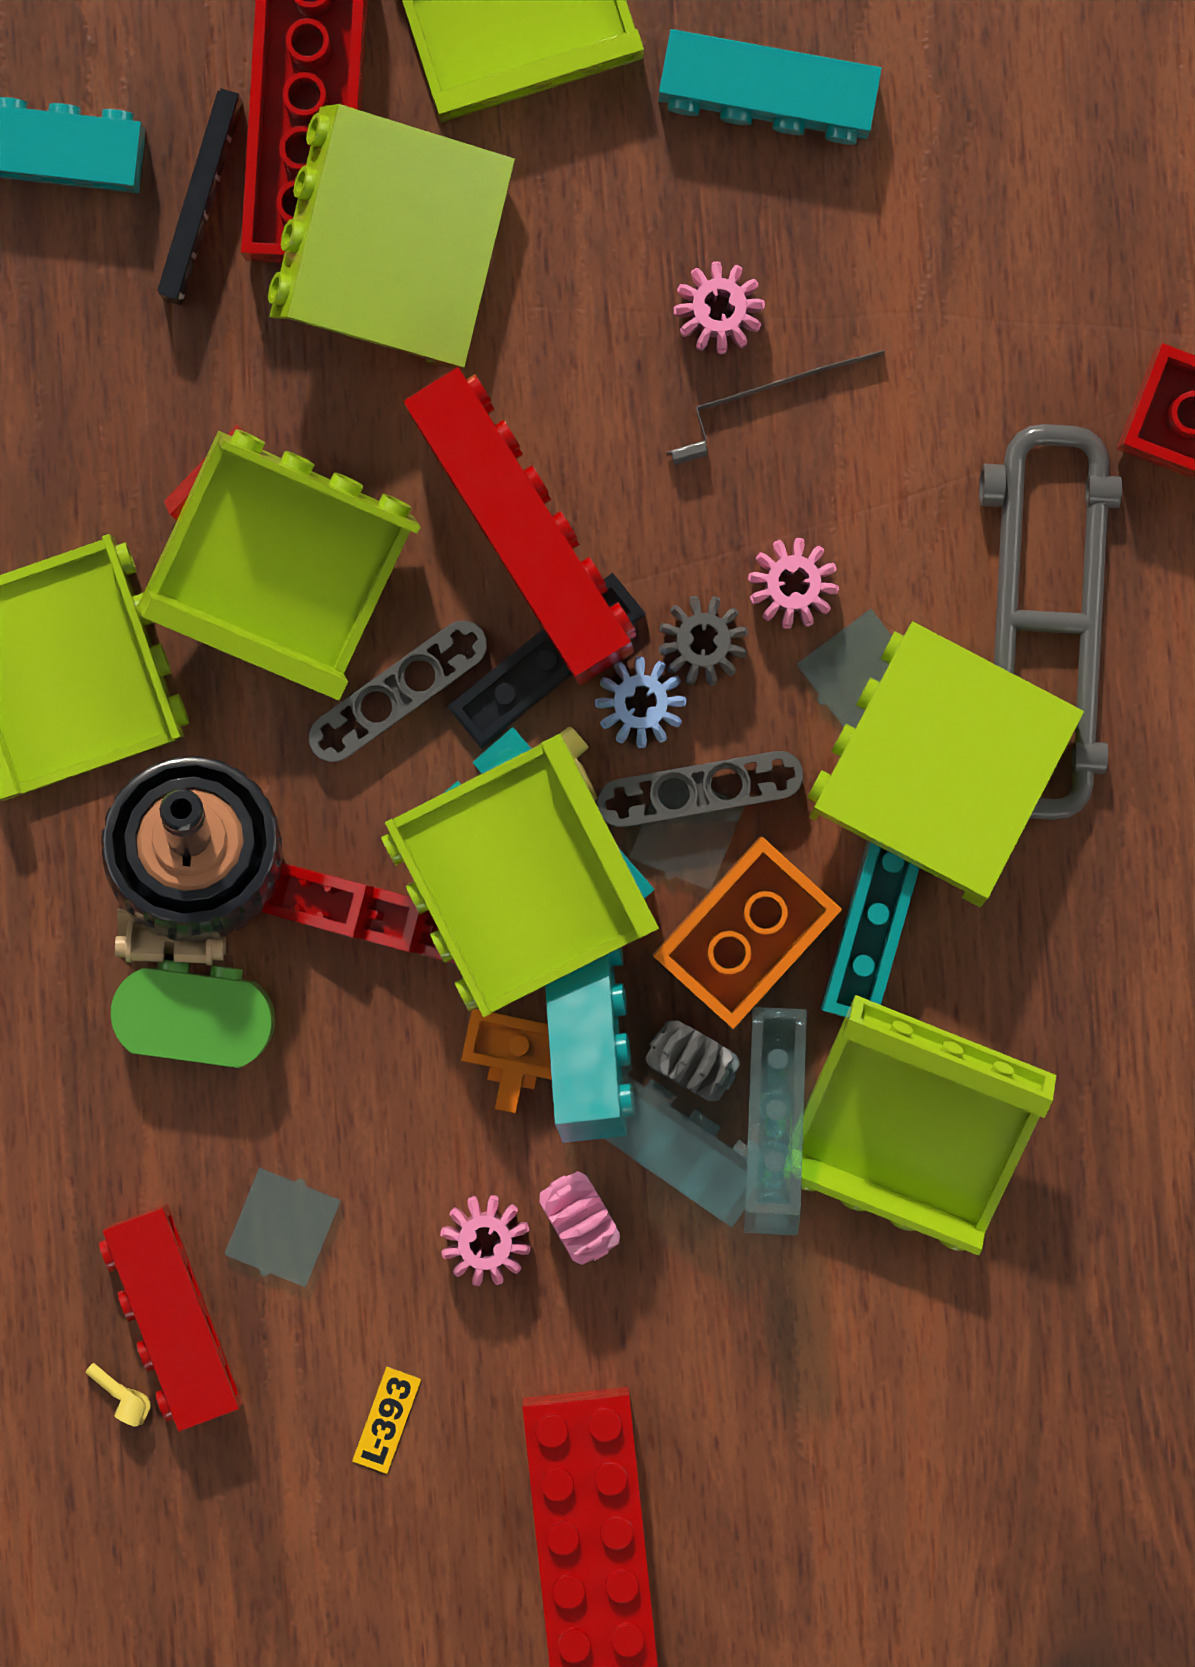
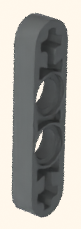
M456 621L442 629L321 716L312 725L309 733V744L312 751L320 759L328 762H340L352 756L477 666L484 659L487 651V639L483 630L469 621ZM460 631L464 636L474 633L478 638L472 645L476 654L468 660L463 654H459L448 661L455 668V671L446 677L440 662L428 653V650L438 644L439 650L443 654L453 647L454 641L451 636L455 632ZM415 661L428 662L435 670L434 684L425 691H414L405 682V671ZM372 692L385 693L392 702L390 716L379 723L368 721L362 713L361 704L363 699ZM351 706L356 721L366 728L369 733L359 739L358 733L354 729L343 737L342 741L345 748L338 753L332 747L323 750L319 744L325 738L321 729L327 724H330L334 729H338L349 722L342 715V712Z
M773 751L621 778L609 782L601 789L598 796V809L608 824L615 827H628L780 800L792 796L800 788L803 781V769L800 761L794 755L785 751ZM781 760L784 768L793 769L794 778L786 781L785 790L777 791L774 782L757 784L761 792L760 796H749L751 780L744 764L755 763V774L772 770V761ZM731 769L740 776L742 789L734 799L722 800L713 793L711 780L717 771ZM677 778L688 786L689 799L682 808L669 809L660 802L658 790L665 780ZM651 782L650 800L656 810V814L645 816V804L629 808V817L625 819H619L617 812L614 810L607 811L606 801L614 798V789L624 788L626 796L641 795L643 792L639 787V783Z

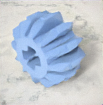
M636 657L634 663L635 676L630 677L625 665L622 662H618L614 665V669L623 682L617 685L608 678L603 677L601 679L600 686L605 690L615 693L614 699L598 698L595 700V707L600 709L614 707L615 713L605 717L600 724L603 729L610 728L619 720L624 724L617 733V742L624 743L630 728L637 729V747L645 748L647 743L645 729L651 728L655 738L662 743L667 740V736L658 724L661 719L671 726H680L682 720L678 716L666 712L667 706H685L686 698L683 696L667 697L666 692L676 688L681 683L678 676L671 677L663 684L657 681L664 672L665 663L658 661L650 677L644 675V657ZM639 687L648 689L649 691L646 696L649 697L653 694L656 700V707L648 708L646 717L642 718L633 716L632 714L635 709L632 708L628 711L625 705V698L634 697L635 688Z

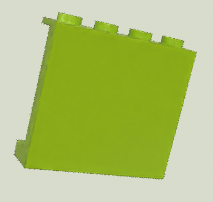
M402 0L441 123L632 63L644 57L642 41L638 29L634 27L626 0Z
M341 104L320 107L319 113L312 117L307 130L306 140L307 144L311 145L307 164L299 170L294 184V196L298 198L293 219L287 222L283 230L281 249L285 251L281 271L274 275L269 287L268 301L272 304L269 317L274 319H290L426 358L427 363L441 367H465L515 159Z
M235 429L233 436H230L218 430L138 606L142 617L336 700H340L348 683L344 672L410 531L418 534L421 526L409 514L412 507L397 498L382 494L378 501L360 493L363 485L347 476L334 472L330 480L312 472L314 464L297 454L285 451L282 458L262 450L265 442L247 432Z
M111 534L102 536L103 540L0 575V801L20 796L185 738L181 726L189 724V719L180 695L170 696L164 676L171 674L172 671L166 652L161 643L152 645L146 625L154 622L143 618L138 606L144 593L135 595L128 576L137 572L132 554L126 542L118 545L116 538Z
M912 621L904 636L894 631L880 660L889 664L881 681L879 682L870 677L855 706L865 711L856 728L846 723L831 752L840 756V759L832 774L821 770L807 797V799L816 803L809 818L816 821L820 815L963 890L964 893L961 898L981 907L989 898L1084 711Z
M561 734L385 822L390 833L382 836L381 839L395 866L405 862L414 882L406 885V888L419 914L430 911L439 929L430 935L442 960L446 963L454 959L463 979L455 982V985L469 1012L479 1008L482 1016L485 1017L578 968L659 929Z
M855 995L788 1145L780 1177L790 1180L796 1187L802 1190L818 1191L836 1198L852 1210H866L886 1218L900 1229L906 1231L916 1230L936 1238L950 1249L956 1251L966 1250L979 1256L983 1247L985 1231L1039 1118H1045L1053 1101L1056 1075Z

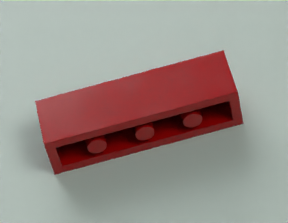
M168 1203L107 1226L103 1230L106 1240L99 1242V1248L109 1272L117 1270L125 1289L118 1292L119 1302L127 1321L136 1320L143 1340L137 1342L138 1352L146 1371H156L162 1390L156 1392V1399L165 1421L174 1420L179 1432L238 1410L243 1403Z

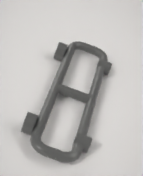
M1040 424L1028 426L1016 433L1008 444L1004 464L983 463L979 477V505L1002 507L994 664L1015 674L1017 631L1080 634L1076 707L1083 710L1084 713L1075 728V741L1071 755L1072 787L1069 793L1062 798H1039L1029 819L1058 820L1070 818L1080 812L1091 797L1094 774L1105 775L1108 766V744L1096 742L1108 508L1120 507L1122 479L1121 476H1110L1109 454L1101 438L1089 429L1070 425ZM1036 446L1075 447L1084 451L1088 457L1089 471L1085 486V504L1087 509L1081 613L1018 610L1025 461L1028 452Z

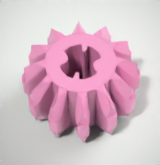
M713 262L711 266L712 279L709 281L699 268L691 271L692 280L699 288L698 290L685 284L679 285L677 293L692 303L674 306V316L681 318L693 317V319L686 322L680 328V333L683 337H686L699 329L702 333L696 343L698 350L703 351L707 347L709 338L715 337L717 338V353L725 354L727 351L726 336L730 335L739 348L747 345L746 336L740 329V326L749 331H759L761 322L746 313L764 310L765 302L761 299H746L747 296L754 293L758 288V282L755 279L747 281L741 287L736 284L741 277L742 267L735 265L731 270L729 279L722 278L721 263ZM718 295L729 299L727 309L733 312L732 316L728 319L725 314H722L720 321L709 317L711 308L705 304L709 298L716 302Z
M802 538L795 539L791 556L787 555L785 545L781 540L775 541L773 543V551L778 559L776 563L762 552L756 557L758 564L768 570L769 573L751 572L748 575V582L765 585L766 588L750 596L751 603L758 604L769 598L772 604L764 611L762 618L770 621L778 609L784 610L782 628L784 629L792 627L795 611H799L801 621L805 627L813 625V616L808 606L811 604L818 612L826 615L831 610V607L826 601L818 597V594L836 595L839 590V586L836 584L821 583L822 577L829 576L837 570L835 564L829 563L819 569L815 566L814 563L824 553V549L820 546L813 549L808 559L802 557L805 546L804 539ZM798 570L806 577L801 584L807 586V591L804 595L794 592L788 597L780 590L785 583L779 582V576L783 572L791 576Z
M577 1171L566 1177L564 1175L550 1183L551 1185L540 1192L539 1202L574 1262L583 1265L593 1259L596 1261L608 1254L610 1249L619 1244L620 1233L585 1174Z
M496 1195L490 1196L487 1212H481L476 1196L469 1197L468 1208L472 1215L469 1218L460 1209L454 1207L450 1211V1216L462 1228L442 1227L440 1233L441 1237L458 1241V1244L447 1246L441 1252L444 1259L462 1256L463 1259L456 1264L453 1274L460 1277L469 1266L474 1267L472 1284L475 1286L481 1285L484 1270L489 1269L495 1285L502 1284L504 1280L500 1268L502 1263L515 1274L521 1270L520 1263L510 1255V1252L521 1255L529 1254L530 1244L513 1240V1237L524 1235L529 1231L528 1223L520 1222L512 1226L508 1224L518 1212V1207L514 1204L508 1206L501 1216L496 1214L499 1204V1197ZM488 1227L490 1228L488 1234H491L494 1230L498 1233L500 1239L494 1243L492 1253L484 1254L482 1253V1246L478 1250H475L471 1242L477 1238L478 1228Z

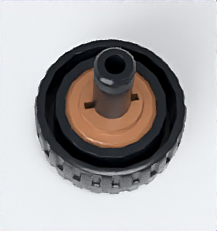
M191 756L187 758L176 757L162 763H155L129 780V783L115 796L114 803L108 809L105 816V828L101 834V854L109 886L121 907L128 912L130 917L137 924L147 927L149 932L155 935H163L173 941H192L193 943L204 942L206 939L211 938L217 940L226 937L227 934L240 930L252 918L257 917L263 910L265 903L271 899L275 892V883L280 879L283 857L282 837L277 817L269 799L264 796L259 785L255 781L248 779L243 771L236 767L228 766L223 761L206 759L201 756Z

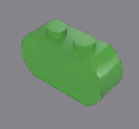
M164 958L163 962L157 963V967H145L129 975L120 984L113 997L111 1005L113 1030L120 1043L133 1054L239 1068L257 1058L266 1049L274 1033L275 1013L272 1002L266 991L257 982L242 979L243 969L211 965L210 975L189 972L190 963L174 962L173 959Z

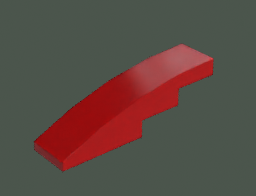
M282 862L280 879L275 883V892L271 899L265 903L261 912L349 937L442 960L430 935L439 929L430 911L420 915L410 896ZM454 959L448 961L449 963L456 964Z

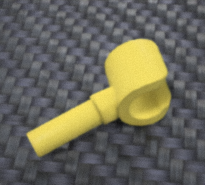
M567 727L560 734L593 799L596 800L598 796L584 767L577 760L589 746L572 727Z
M95 1363L91 1364L85 1373L108 1391L111 1396L121 1400L114 1416L131 1426L142 1425L151 1407L149 1397L144 1393L124 1387Z

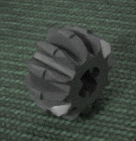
M691 596L689 598V606L692 616L689 618L677 605L670 609L672 616L681 624L680 628L666 623L660 625L659 632L667 636L676 637V642L664 643L658 647L660 655H668L678 651L680 657L671 662L667 668L671 674L678 672L684 663H687L691 667L686 676V683L693 685L697 679L698 669L705 668L706 681L709 686H713L717 683V675L713 667L716 664L730 677L736 673L734 665L725 658V655L729 654L737 658L746 657L747 650L741 646L731 645L730 641L731 639L747 636L748 630L746 627H737L729 630L726 626L739 614L734 607L729 609L721 619L715 616L720 606V598L712 597L709 602L708 612L701 613L698 596ZM701 627V632L703 633L706 627L712 629L716 634L712 641L716 649L715 652L705 655V650L703 649L700 655L694 653L690 648L694 641L690 633L691 630Z
M677 1020L667 1021L661 1031H657L650 1043L651 1048L645 1058L649 1067L707 1101L720 1100L725 1090H729L736 1078L735 1073L740 1065L736 1054Z

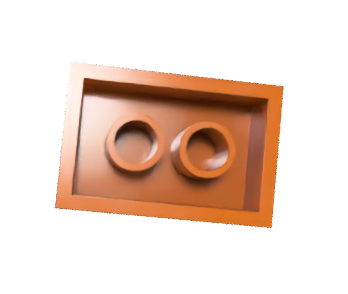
M760 836L653 953V957L734 1029L838 915L842 908L765 838Z

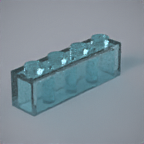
M753 1007L744 1233L798 1235L801 1210L807 1009Z
M632 1064L622 1066L623 1084L632 1085L635 1116L626 1117L627 1136L604 1139L724 1223L733 1227L769 1175L767 1170L760 1166L765 1157L741 1140H738L735 1146L732 1147L716 1136L721 1126L696 1109L689 1117L672 1105L677 1098L674 1093L652 1078L646 1086L629 1075L633 1068Z

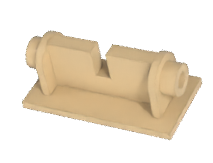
M125 909L117 910L119 936H116L115 957H124L126 963H132V961L163 962L164 954H174V962L213 965V960H223L224 955H226V937L217 940L211 938L206 939L204 942L196 943L192 941H173L169 937L158 936L149 932L147 927L137 924Z

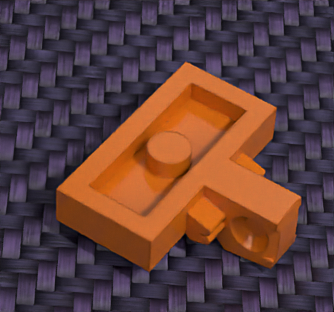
M474 1009L471 1011L461 1061L490 1067L487 1080L500 1082L495 1104L496 1110L516 1114L521 1087L534 1090L537 1077L552 1080L548 1024L497 1013H491L483 1017L480 1010Z

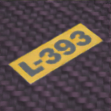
M386 1366L352 1462L386 1474L388 1473L421 1382L420 1378Z

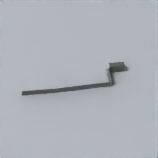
M885 350L822 366L697 406L696 412L705 441L668 451L666 456H672L674 465L708 456L706 452L707 438L699 415L700 410L721 405L819 372L885 355Z

